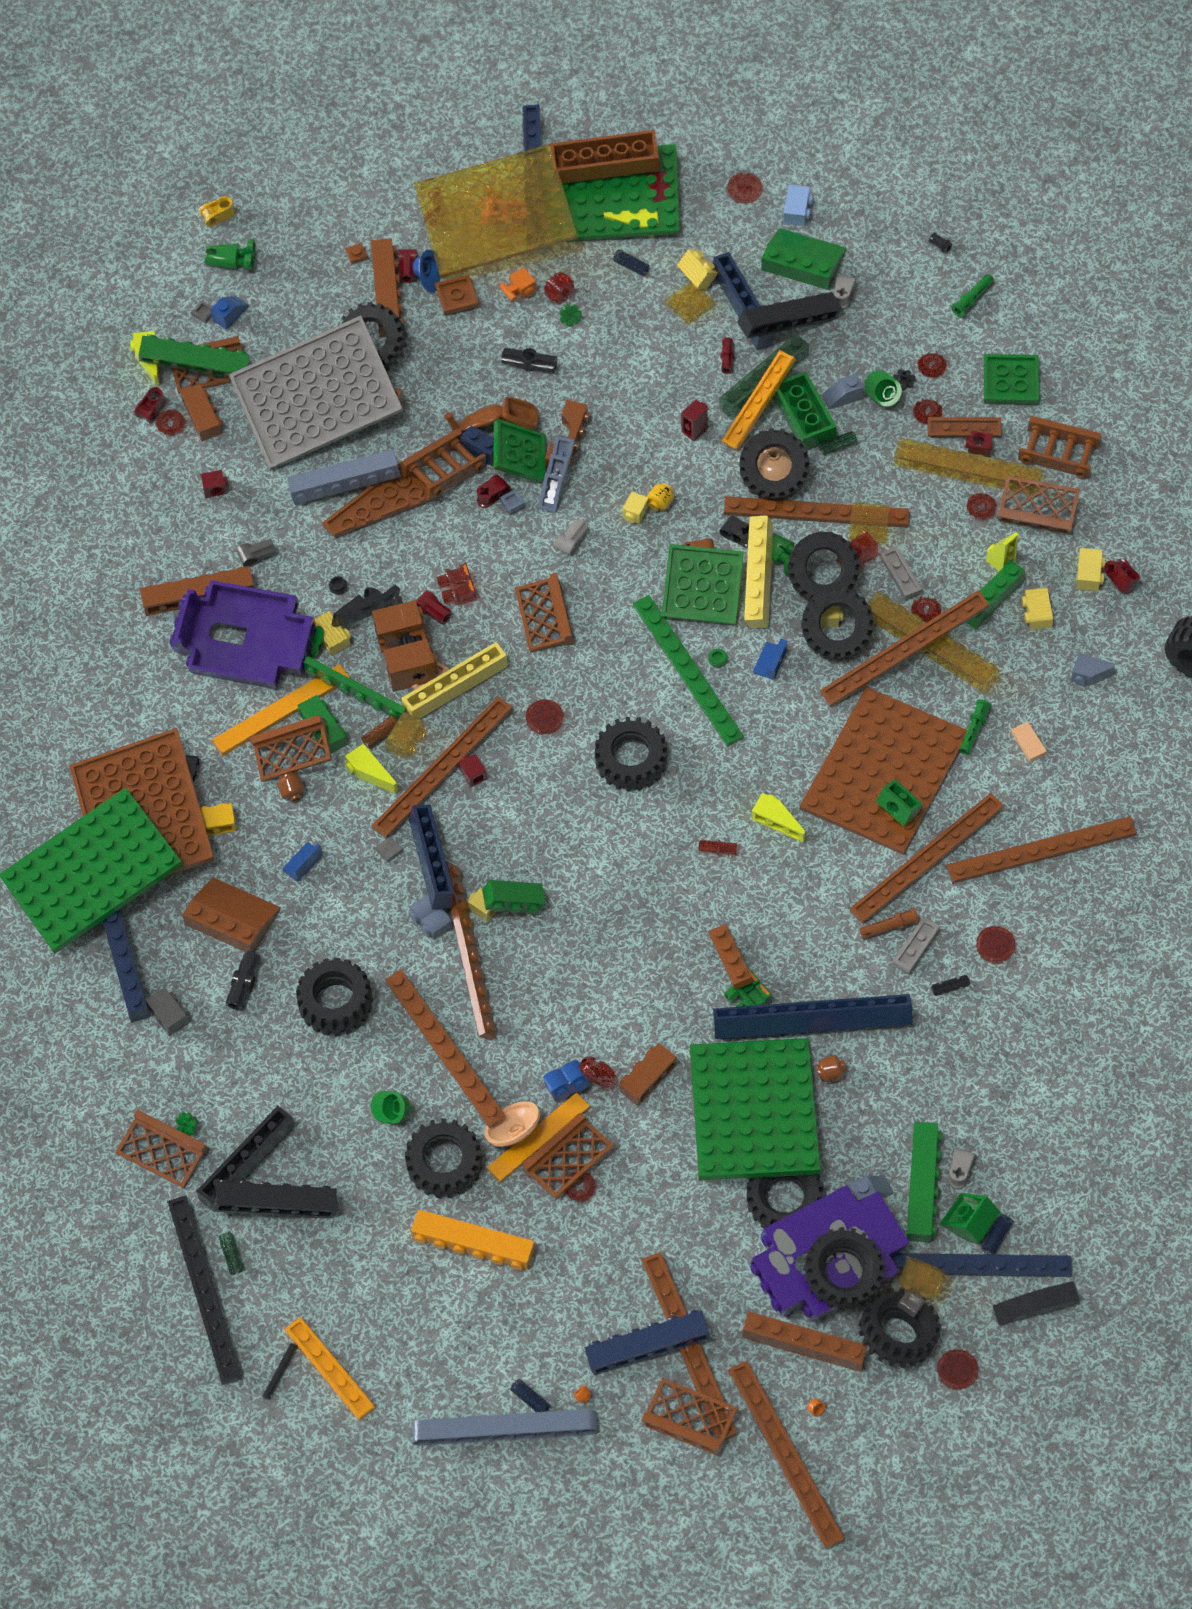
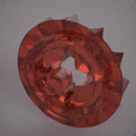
M937 352L922 354L921 358L918 359V370L924 376L938 377L946 370V360L943 355H938ZM934 360L935 364L930 368L929 363Z
M931 398L928 400L922 399L920 402H916L913 414L917 421L927 424L928 417L942 416V406L938 404V401H933ZM928 406H929V407H930V411H929L928 415H926V411H925V410H926V409L928 408Z
M165 410L157 416L156 427L164 435L179 433L184 428V416L177 410ZM169 418H171V421L173 422L172 427L168 425Z
M977 493L968 499L967 510L969 515L974 516L975 519L981 518L984 520L987 517L990 518L995 513L996 502L988 494ZM984 502V508L979 511L978 506H981Z
M920 596L918 600H914L911 606V613L918 622L927 623L941 614V606L936 601V598L932 599L929 596L922 598ZM927 604L929 606V610L925 614L923 608H925Z
M577 1171L570 1173L567 1177H573L577 1174ZM586 1173L565 1194L570 1200L577 1202L587 1201L589 1197L593 1196L596 1189L593 1177ZM581 1183H583V1188L585 1190L579 1189L578 1191H576L575 1185H580Z

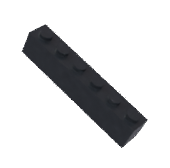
M832 292L820 293L800 299H791L781 303L777 302L771 305L745 309L742 311L737 323L748 339L836 320L842 306Z
M277 1106L196 1190L199 1201L213 1211V1190L216 1181L230 1180L237 1183L244 1181L295 1127L293 1117L280 1106Z
M230 1180L216 1181L213 1190V1212L334 1218L337 1212V1188H331L330 1186L311 1187L307 1184L291 1186L288 1183L271 1185L269 1182L254 1184L249 1181L237 1183Z

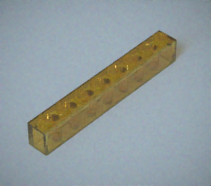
M900 438L894 456V466L1004 490L1007 475L1039 482L1042 481L1043 469L1035 466L1029 467L1016 462L1011 463L998 458L993 459L980 454H970L965 451L952 450L929 443H920L911 439ZM1010 481L1009 489L1011 492L1021 488L1018 482ZM1034 485L1026 488L1030 496L1039 492L1038 488Z
M876 592L867 602L871 607L872 615H874L873 623L898 639H902L926 624L918 615L910 613L901 604L891 601L885 594L882 595ZM948 634L919 651L983 694H986L999 679L1000 670L993 663L986 662L979 654L972 653L961 643L958 644Z

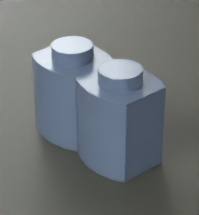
M428 895L410 906L411 919L414 923L419 922L422 926L421 930L426 937L430 936L434 940L452 928V921L443 909L432 910Z

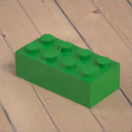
M804 371L784 379L773 395V398L791 431L795 434L794 436L802 440V444L807 450L836 439L837 426L807 372Z

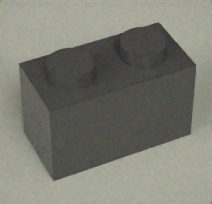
M165 987L145 1000L148 1009L168 1036L189 1024L187 1010L184 1006L180 1007L177 1004L178 999L172 991L169 993Z

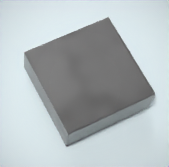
M201 300L191 311V315L206 324L212 317L211 308L213 306Z
M391 836L375 847L376 851L387 863L403 852L402 848Z
M908 1289L898 1302L897 1307L915 1317L926 1300Z

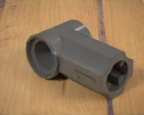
M270 538L253 545L245 543L236 549L243 567L255 566L258 560L276 554L274 544Z

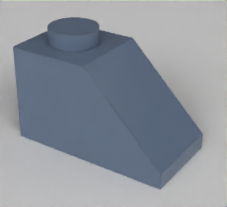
M858 374L840 378L823 393V398L829 410L863 400V385Z
M1079 653L1072 671L1071 681L1078 685L1091 686L1112 677L1115 664Z
M865 1176L849 1183V1189L857 1202L879 1191L882 1198L894 1194L885 1176Z

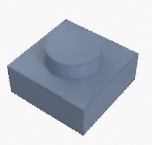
M516 489L500 497V502L509 514L525 507V502Z

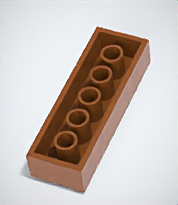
M655 130L550 143L555 184L660 171Z

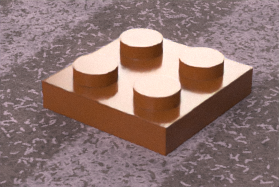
M469 275L435 283V289L444 316L479 307Z

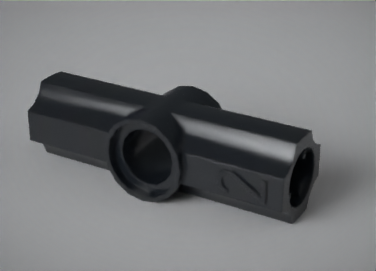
M506 347L503 349L501 359L503 364L520 366L528 372L535 369L555 372L558 361L557 356L537 353L532 348L518 350Z
M252 951L244 952L239 968L234 971L232 976V987L226 1000V1006L234 1010H242L248 992L252 991L255 983V973L261 960L260 955Z

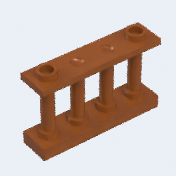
M1030 416L1028 431L1032 432L1027 449H1019L1018 460L1025 464H1034L1073 474L1079 478L1089 479L1091 466L1087 465L1092 448L1099 449L1102 433ZM1040 434L1050 437L1044 454L1034 451ZM1057 439L1067 441L1062 458L1051 456ZM1076 443L1085 446L1080 463L1069 460Z
M458 428L402 461L400 473L404 477L415 474L428 487L426 497L428 500L440 496L442 492L472 474L480 472L485 467L486 455L483 453L475 458L461 444L462 432ZM456 449L469 462L461 466L448 452ZM442 457L455 471L447 474L434 460ZM429 466L441 479L433 482L420 468Z

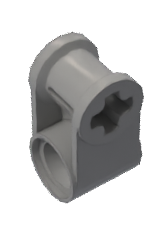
M842 275L837 276L834 296L842 306L841 310L848 308L856 278Z
M955 1148L948 1183L953 1189L959 1190L966 1185L975 1153Z

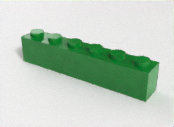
M152 334L142 335L138 355L141 362L230 378L229 374L249 366L250 355L244 351L232 352L223 347L216 349L211 348L207 344L199 346L194 345L190 341L177 342L173 338L161 339Z
M914 1121L906 1235L908 1241L931 1243V1236H935L936 1224H932V1217L937 1216V1205H933L934 1198L938 1199V1186L934 1185L935 1180H939L940 1169L936 1168V1161H940L941 1149H937V1143H941L942 1131H938V1123Z

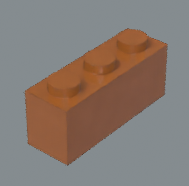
M200 383L181 390L182 402L201 442L221 435L220 427L223 424L220 417L215 415L216 409L213 402L209 403L208 401L210 397L207 390H203Z
M660 1043L655 1047H651L647 1051L646 1057L634 1065L633 1071L629 1075H624L620 1080V1092L639 1106L677 1065V1057Z

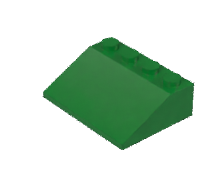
M779 228L768 243L761 258V271L829 290L846 247Z

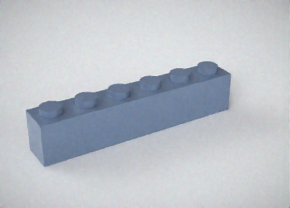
M394 449L293 475L287 477L294 505L392 480L401 477Z

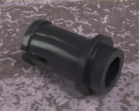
M935 232L930 236L933 239L929 238V242L940 248L941 252L947 253L950 251L952 243H950L949 239L946 240Z

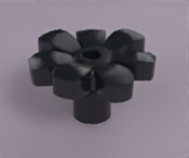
M900 369L897 371V374L893 375V378L900 383L902 391H905L906 387L912 388L914 386L915 375H911V371Z

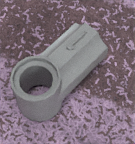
M580 519L574 520L564 534L561 533L557 537L554 547L572 556L578 548L579 541L588 531V526Z

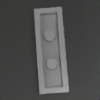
M897 546L880 553L883 564L905 600L922 593L921 586Z
M923 917L893 960L892 965L910 974L940 930V926Z

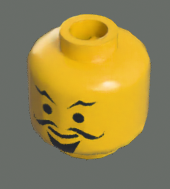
M665 483L654 485L647 495L649 507L655 511L666 510L674 500L673 489Z

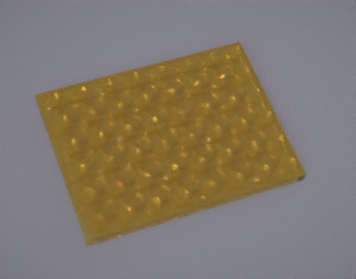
M550 144L414 183L440 278L578 238Z

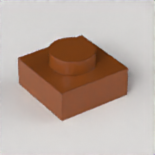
M362 243L345 248L351 265L368 260Z

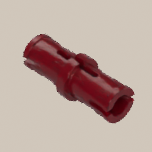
M729 337L722 339V352L720 353V358L722 359L721 372L725 374L733 372V339Z

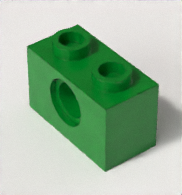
M896 779L883 787L876 800L902 826L915 819L923 805Z

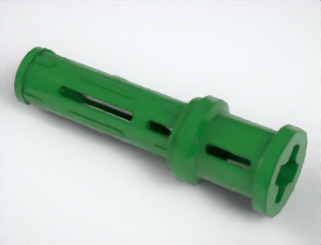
M985 274L968 293L963 294L960 300L951 306L953 313L958 317H963L966 311L975 305L976 299L994 282V278L990 274Z
M982 699L976 701L974 713L970 715V725L959 748L960 753L970 755L980 728L986 723V716L992 709V704Z

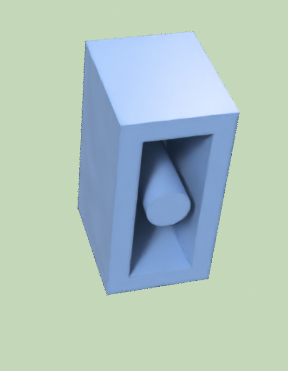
M788 186L783 223L805 226V220L809 219L810 216L808 205H812L813 195L810 194V187Z

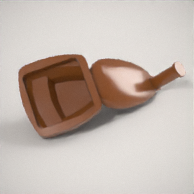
M505 397L502 406L492 404L466 416L459 424L454 419L452 412L446 413L444 418L450 424L452 431L457 428L461 432L466 431L471 425L475 428H482L494 424L497 419L534 430L538 423V412L536 406L532 403L517 398Z

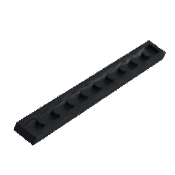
M187 1195L169 1200L167 1203L221 1383L224 1385L242 1379Z

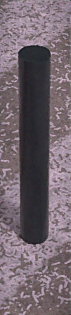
M290 1343L262 1395L263 1398L270 1400L298 1347L296 1344Z

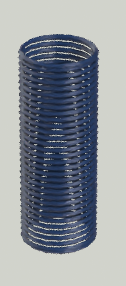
M620 249L613 256L614 262L642 276H645L646 274L644 273H647L649 270V264Z
M1004 1214L999 1216L981 1246L985 1253H996L1013 1224V1220L1011 1221L1009 1216Z
M521 1379L516 1380L511 1386L510 1390L535 1412H545L550 1408V1404Z

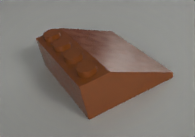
M212 877L190 901L182 916L185 925L244 952H255L281 907Z

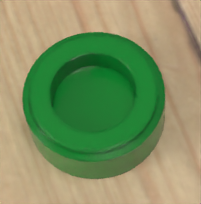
M713 649L708 655L709 664L715 668L723 667L727 663L726 652L722 649Z

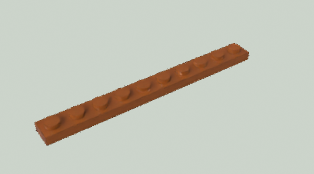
M725 496L724 515L768 516L770 519L908 528L909 521L908 508Z
M979 590L827 685L820 690V693L830 707L836 705L989 608L988 602Z
M498 696L372 824V829L385 839L391 836L410 816L412 806L421 805L459 766V761L465 756H469L513 711L512 706Z
M992 793L988 794L850 908V912L862 924L866 923L1002 811L1004 805Z
M1131 816L950 863L947 864L946 868L952 884L1137 836V831Z
M446 861L454 891L451 912L477 1030L480 1037L490 1041L496 1038V1027L492 1021V1009L488 1003V991L484 985V974L480 967V956L475 945L476 938L473 935L472 921L469 918V907L465 900V889L460 877L461 871L458 866Z
M400 969L385 979L387 985L487 1126L490 1128L504 1119L506 1116L404 972Z
M661 1252L641 1259L666 1321L673 1316L681 1317L687 1315ZM697 1343L679 1349L696 1391L724 1402L700 1344ZM707 1401L701 1403L705 1412L713 1409L711 1403ZM727 1409L717 1411L720 1421L730 1416ZM715 1413L707 1416L710 1425L718 1422ZM732 1423L725 1440L737 1436L734 1423ZM718 1426L713 1428L716 1439H720L722 1434L721 1427Z
M747 1360L728 1369L733 1382L824 1549L827 1550L843 1542L844 1537Z

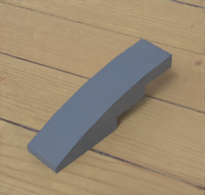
M556 435L553 453L550 455L548 469L543 481L538 505L539 509L555 513L557 511L575 443L573 438Z

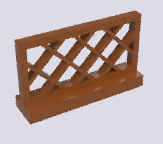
M239 336L203 343L211 346V348L218 349L223 347L232 352L242 351ZM172 367L178 394L183 389L199 384L197 379L201 374L209 378L206 383L201 384L203 389L232 382L228 377L218 380L214 377L215 375L198 372L194 379L186 375L189 370H184L181 373ZM183 378L191 382L188 387L180 388V382Z
M1007 475L998 513V521L1071 534L1080 489ZM1010 481L1018 482L1021 488L1012 493L1009 489ZM1031 485L1036 486L1039 490L1033 496H1030L1026 491V488ZM1048 489H1054L1058 495L1048 500L1044 492ZM1024 491L1028 499L1019 503L1015 495ZM1067 492L1075 493L1074 500L1067 504L1062 495ZM1042 494L1046 503L1037 507L1033 499ZM1060 497L1065 506L1056 511L1051 502ZM1010 498H1013L1017 504L1013 509L1004 508L1005 502ZM1029 501L1035 507V510L1030 513L1025 512L1022 508ZM1049 504L1054 513L1044 516L1040 510ZM1067 508L1071 513L1070 520L1062 519L1058 513Z
M557 573L549 574L550 578L515 588L530 653L567 643V645L575 644ZM549 585L546 594L539 592L541 586ZM527 590L532 592L528 599L521 597L520 592ZM535 595L543 597L538 605L531 602ZM546 600L553 602L549 610L542 607ZM528 605L535 607L531 615L525 613ZM539 610L546 613L542 621L535 618ZM550 615L557 619L553 626L546 623ZM532 620L539 623L535 631L528 628ZM543 626L550 629L546 636L538 633ZM554 631L561 636L560 639L552 640L549 637ZM536 636L543 639L540 644L532 645V641Z
M317 715L250 737L251 744L255 750L260 780L266 782L290 772L294 773L331 761L332 755L326 727H328L326 719ZM321 730L322 736L318 742L312 740L311 738L314 733ZM303 736L306 739L301 748L294 745L297 738ZM309 741L317 744L311 754L305 751ZM282 742L288 743L284 753L277 751L278 746ZM292 746L299 750L294 760L287 756ZM268 747L271 751L267 758L264 759L261 757L260 750ZM319 748H324L326 756L322 758L315 757ZM275 752L282 755L276 765L269 762ZM302 753L309 755L306 763L300 764L297 762ZM285 758L292 761L288 769L283 770L280 768ZM269 763L275 768L271 774L265 776L264 770Z
M137 1109L134 1114L135 1119L115 1153L184 1189L201 1158L207 1154L209 1148L204 1143ZM137 1125L144 1128L145 1135L135 1138L133 1132ZM160 1136L162 1144L152 1147L149 1137ZM147 1139L149 1148L138 1151L136 1142ZM133 1143L134 1153L127 1155L122 1152L126 1145ZM178 1145L179 1152L168 1155L166 1146ZM163 1147L166 1157L155 1160L153 1150ZM150 1152L152 1161L147 1163L141 1162L140 1154ZM188 1153L197 1155L193 1162L185 1164L183 1155ZM181 1156L183 1165L172 1169L170 1159ZM167 1160L169 1170L158 1171L157 1163ZM184 1169L185 1177L182 1182H179L175 1179L173 1172Z
M578 1113L522 1164L523 1171L557 1200L614 1148V1145L586 1121V1117L582 1113ZM587 1128L592 1132V1138H580V1134ZM569 1143H577V1151H566V1146ZM580 1143H592L591 1151H580ZM594 1143H604L607 1146L602 1151H594ZM555 1156H563V1164L551 1165V1162ZM566 1156H577V1164H566ZM580 1156H591V1161L588 1164H580ZM541 1169H548V1177L540 1178L536 1173ZM551 1169H563L562 1177H551ZM565 1169H577V1174L573 1177H565ZM551 1182H562V1187L555 1192L551 1188Z
M661 1378L647 1412H644L641 1421L643 1426L720 1456L722 1445L738 1408ZM664 1385L673 1388L675 1394L663 1398L661 1391ZM689 1394L694 1402L682 1406L679 1396ZM677 1398L680 1407L669 1411L665 1402ZM705 1401L711 1403L713 1409L701 1413L698 1404ZM663 1403L666 1413L659 1416L653 1414L654 1407ZM696 1405L699 1415L688 1419L684 1410ZM722 1409L732 1411L729 1418L720 1421L717 1411ZM682 1411L685 1420L679 1423L673 1422L671 1415ZM715 1413L718 1422L706 1426L703 1417ZM701 1418L705 1428L697 1431L692 1429L690 1422ZM720 1426L722 1430L720 1439L711 1437L709 1430Z

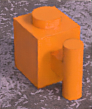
M524 267L509 275L510 286H507L505 283H501L499 286L511 302L517 300L516 293L523 300L526 297H531L537 291L535 279Z

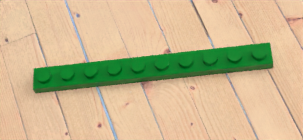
M650 595L634 602L633 607L725 745L728 747L742 740L743 734L666 619L661 617V612Z

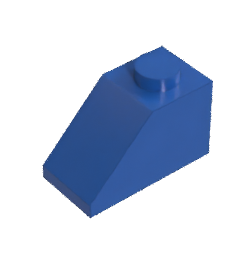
M236 296L222 297L211 308L213 322L227 330L249 307V304Z

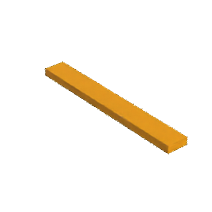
M340 664L332 668L350 678ZM316 677L212 739V742L221 755L224 756L248 742L250 737L263 733L298 712V704L315 695L321 698L338 687L327 685L321 678Z

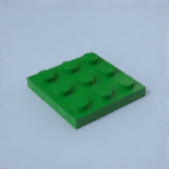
M984 354V403L1039 404V355Z
M497 419L494 422V469L542 484L545 477V434Z

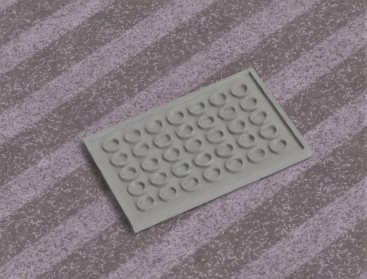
M358 316L229 374L270 470L403 411L362 316Z

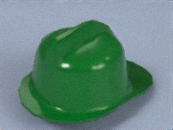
M876 370L867 376L864 385L865 391L878 404L890 407L901 402L902 387L891 375L882 370Z
M378 1091L374 1094L370 1105L374 1118L383 1123H399L409 1116L410 1110L414 1109V1106L410 1105L407 1096L395 1091Z

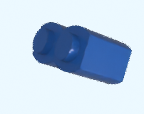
M578 1060L571 1061L560 1069L552 1070L543 1076L545 1087L554 1101L566 1099L572 1093L583 1091L590 1085L588 1075L584 1072L585 1070H583Z

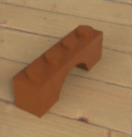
M566 400L561 417L562 424L570 431L567 437L575 439L569 467H572L574 462L573 454L579 449L578 440L584 435V424L589 422L590 412H588L587 404ZM554 443L550 444L545 457L546 468L549 465L550 455L553 453Z

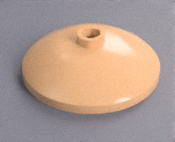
M780 448L766 449L757 460L759 473L771 481L785 478L791 470L792 462L790 456Z
M518 1102L502 1109L506 1117L490 1128L486 1126L484 1135L487 1141L494 1146L505 1147L521 1142L536 1128L540 1119V1111L532 1102Z

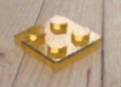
M689 282L665 299V304L687 325H690L715 307V302L702 289H697L692 282Z
M853 502L849 539L886 543L890 506Z

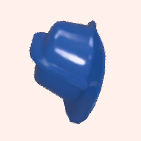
M426 250L415 259L413 271L426 291L435 292V283L440 282L439 258L435 251Z

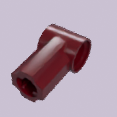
M399 249V280L404 283L415 281L413 264L417 258V249Z
M426 590L416 600L417 607L421 606L423 614L427 613L441 625L445 624L452 615V611L440 603L437 597L429 590Z

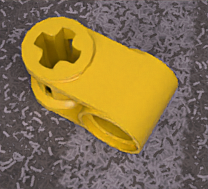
M223 196L213 202L204 204L199 209V213L204 216L206 225L212 227L232 218L235 210L232 199Z

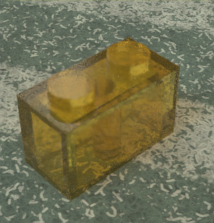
M403 712L385 740L386 750L407 759L408 755L413 754L417 741L421 740L425 734L424 721Z

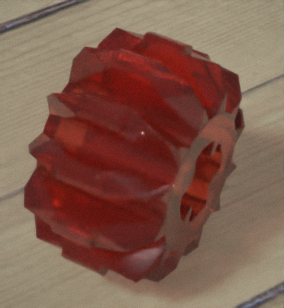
M563 272L554 273L553 277H550L549 281L546 282V286L543 288L545 290L544 293L550 300L556 303L563 302L572 293L574 281Z

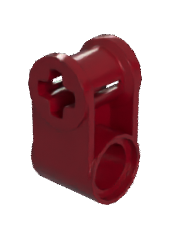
M158 387L150 388L143 399L136 405L134 415L146 419L148 423H153L165 406L162 390Z
M498 474L492 476L487 482L477 488L478 506L481 508L490 507L500 500L501 496L509 493L511 486Z
M1121 558L1117 561H1107L1105 564V572L1116 584L1117 588L1123 593H1130L1140 579V576L1129 562Z

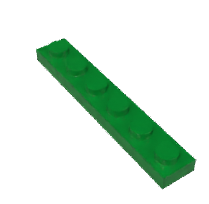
M309 656L304 661V670L310 676L321 678L327 685L338 687L341 692L353 695L358 701L370 704L373 709L383 711L389 717L393 716L396 720L399 719L401 721L405 718L406 707Z

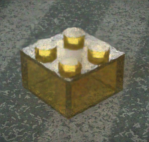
M905 1255L897 1280L901 1285L900 1287L911 1291L915 1288L919 1290L920 1295L931 1298L932 1296H938L946 1273L941 1268Z

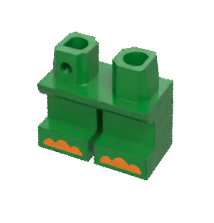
M748 968V971L751 975L752 983L734 989L731 983V987L725 992V998L729 1003L736 999L741 1001L736 1007L772 1003V994L750 968Z

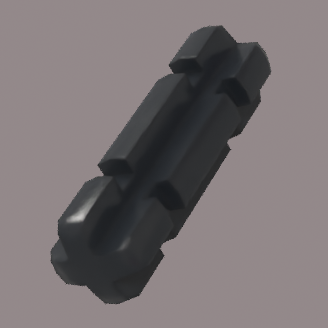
M967 975L959 976V979L956 977L942 981V984H932L931 990L937 996L942 994L943 991L946 993L960 989V986L962 988L969 986L970 981Z

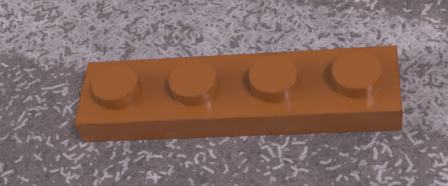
M1001 417L927 418V436H970L971 431L1001 436Z
M724 924L709 930V936L734 989L752 983L751 975L727 925Z

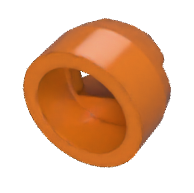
M582 1385L576 1390L573 1397L580 1403H587L588 1399L591 1398V1391L586 1385Z
M811 1399L810 1403L807 1404L808 1411L815 1417L822 1415L825 1411V1403L820 1399Z

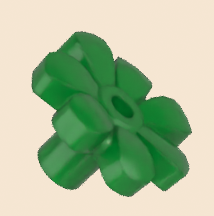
M565 304V310L560 309L559 314L562 316L560 321L561 323L566 322V325L571 327L573 322L575 324L579 323L580 320L577 317H581L582 312L578 310V306L575 304L572 307L569 304Z
M184 1111L179 1113V1117L175 1119L176 1124L180 1125L177 1127V1130L184 1131V1134L188 1136L195 1134L197 1131L195 1126L198 1125L197 1118L192 1117L191 1113H185Z

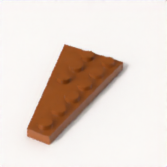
M400 462V463L398 464V467H399V471H400V472H401V464H402V462ZM400 473L401 477L370 485L323 521L322 526L336 538L439 498L442 494L428 500L426 498L428 487L415 474L404 477Z

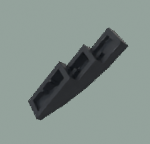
M393 585L383 594L377 589L365 599L361 595H357L334 613L331 625L337 627L372 616V611L390 606L392 604L391 599L396 595L399 597L400 588L397 585Z
M1071 1281L1029 1292L992 1305L998 1325L1002 1326L1018 1319L1021 1321L1040 1313L1045 1315L1081 1300L1075 1282Z

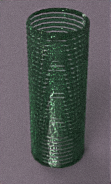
M850 431L820 442L819 449L824 451L821 452L822 455H827L829 452L832 453L857 443V437L854 431Z
M223 1233L219 1236V1241L229 1273L232 1275L237 1274V1268L239 1273H241L244 1267L233 1233Z

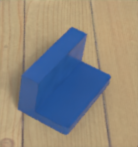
M780 639L778 645L766 642L753 673L774 680L787 652L788 641Z
M307 842L283 867V872L298 882L323 856L321 845L316 844L313 846Z

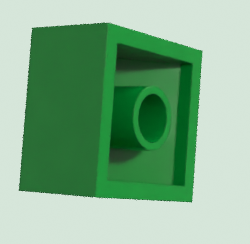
M960 1193L940 1222V1225L965 1241L980 1243L991 1225L996 1221L1000 1210L987 1196Z

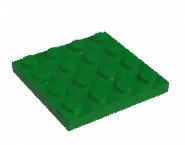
M670 544L661 617L736 625L744 551Z

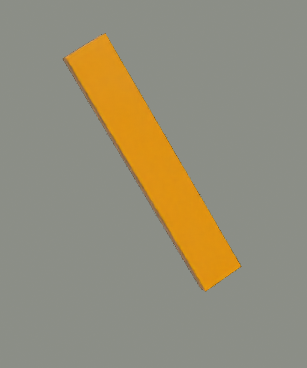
M782 351L778 352L722 439L723 444L736 451L739 450L796 361L794 357Z
M576 1092L541 1121L528 1137L511 1146L487 1166V1170L499 1183H502L578 1113L584 1114L588 1111L590 1105Z
M301 1317L284 1329L359 1421L376 1409Z

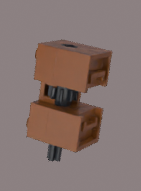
M397 595L391 599L392 606L372 611L376 636L381 653H384L386 658V670L393 692L412 688L415 684H418V686L426 684L436 678V674L439 673L436 655L428 644V633L423 630L425 624L421 606L417 607L416 600L403 603L402 597Z

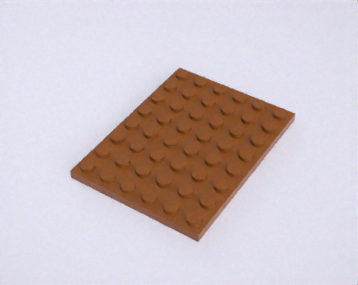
M866 687L800 804L799 809L904 855L959 754V748L967 730ZM894 779L923 803L916 818L905 826H902L876 802L883 787Z
M177 728L69 765L83 816L125 787L183 863L182 867L170 875L215 860Z

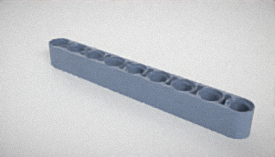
M592 1409L425 1419L412 1422L413 1444L417 1446L581 1436L597 1433L596 1411Z

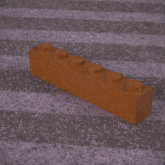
M392 238L371 240L376 305L380 303L384 307L390 308L399 317V314L403 313L402 303H398V299H401L400 288L397 289V285H400L399 274H395V270H399L398 259L394 260V256H397V247L393 245ZM378 323L379 337H386L384 327Z
M250 566L238 567L228 571L222 570L209 575L203 574L199 577L184 578L179 581L165 582L154 586L148 585L140 588L145 615L150 616L179 610L180 600L186 594L187 589L195 590L198 596L205 597V589L209 586L210 580L254 588Z
M748 1311L743 1327L744 1339L858 1372L862 1371L867 1355L868 1345L863 1346V1344L750 1311Z

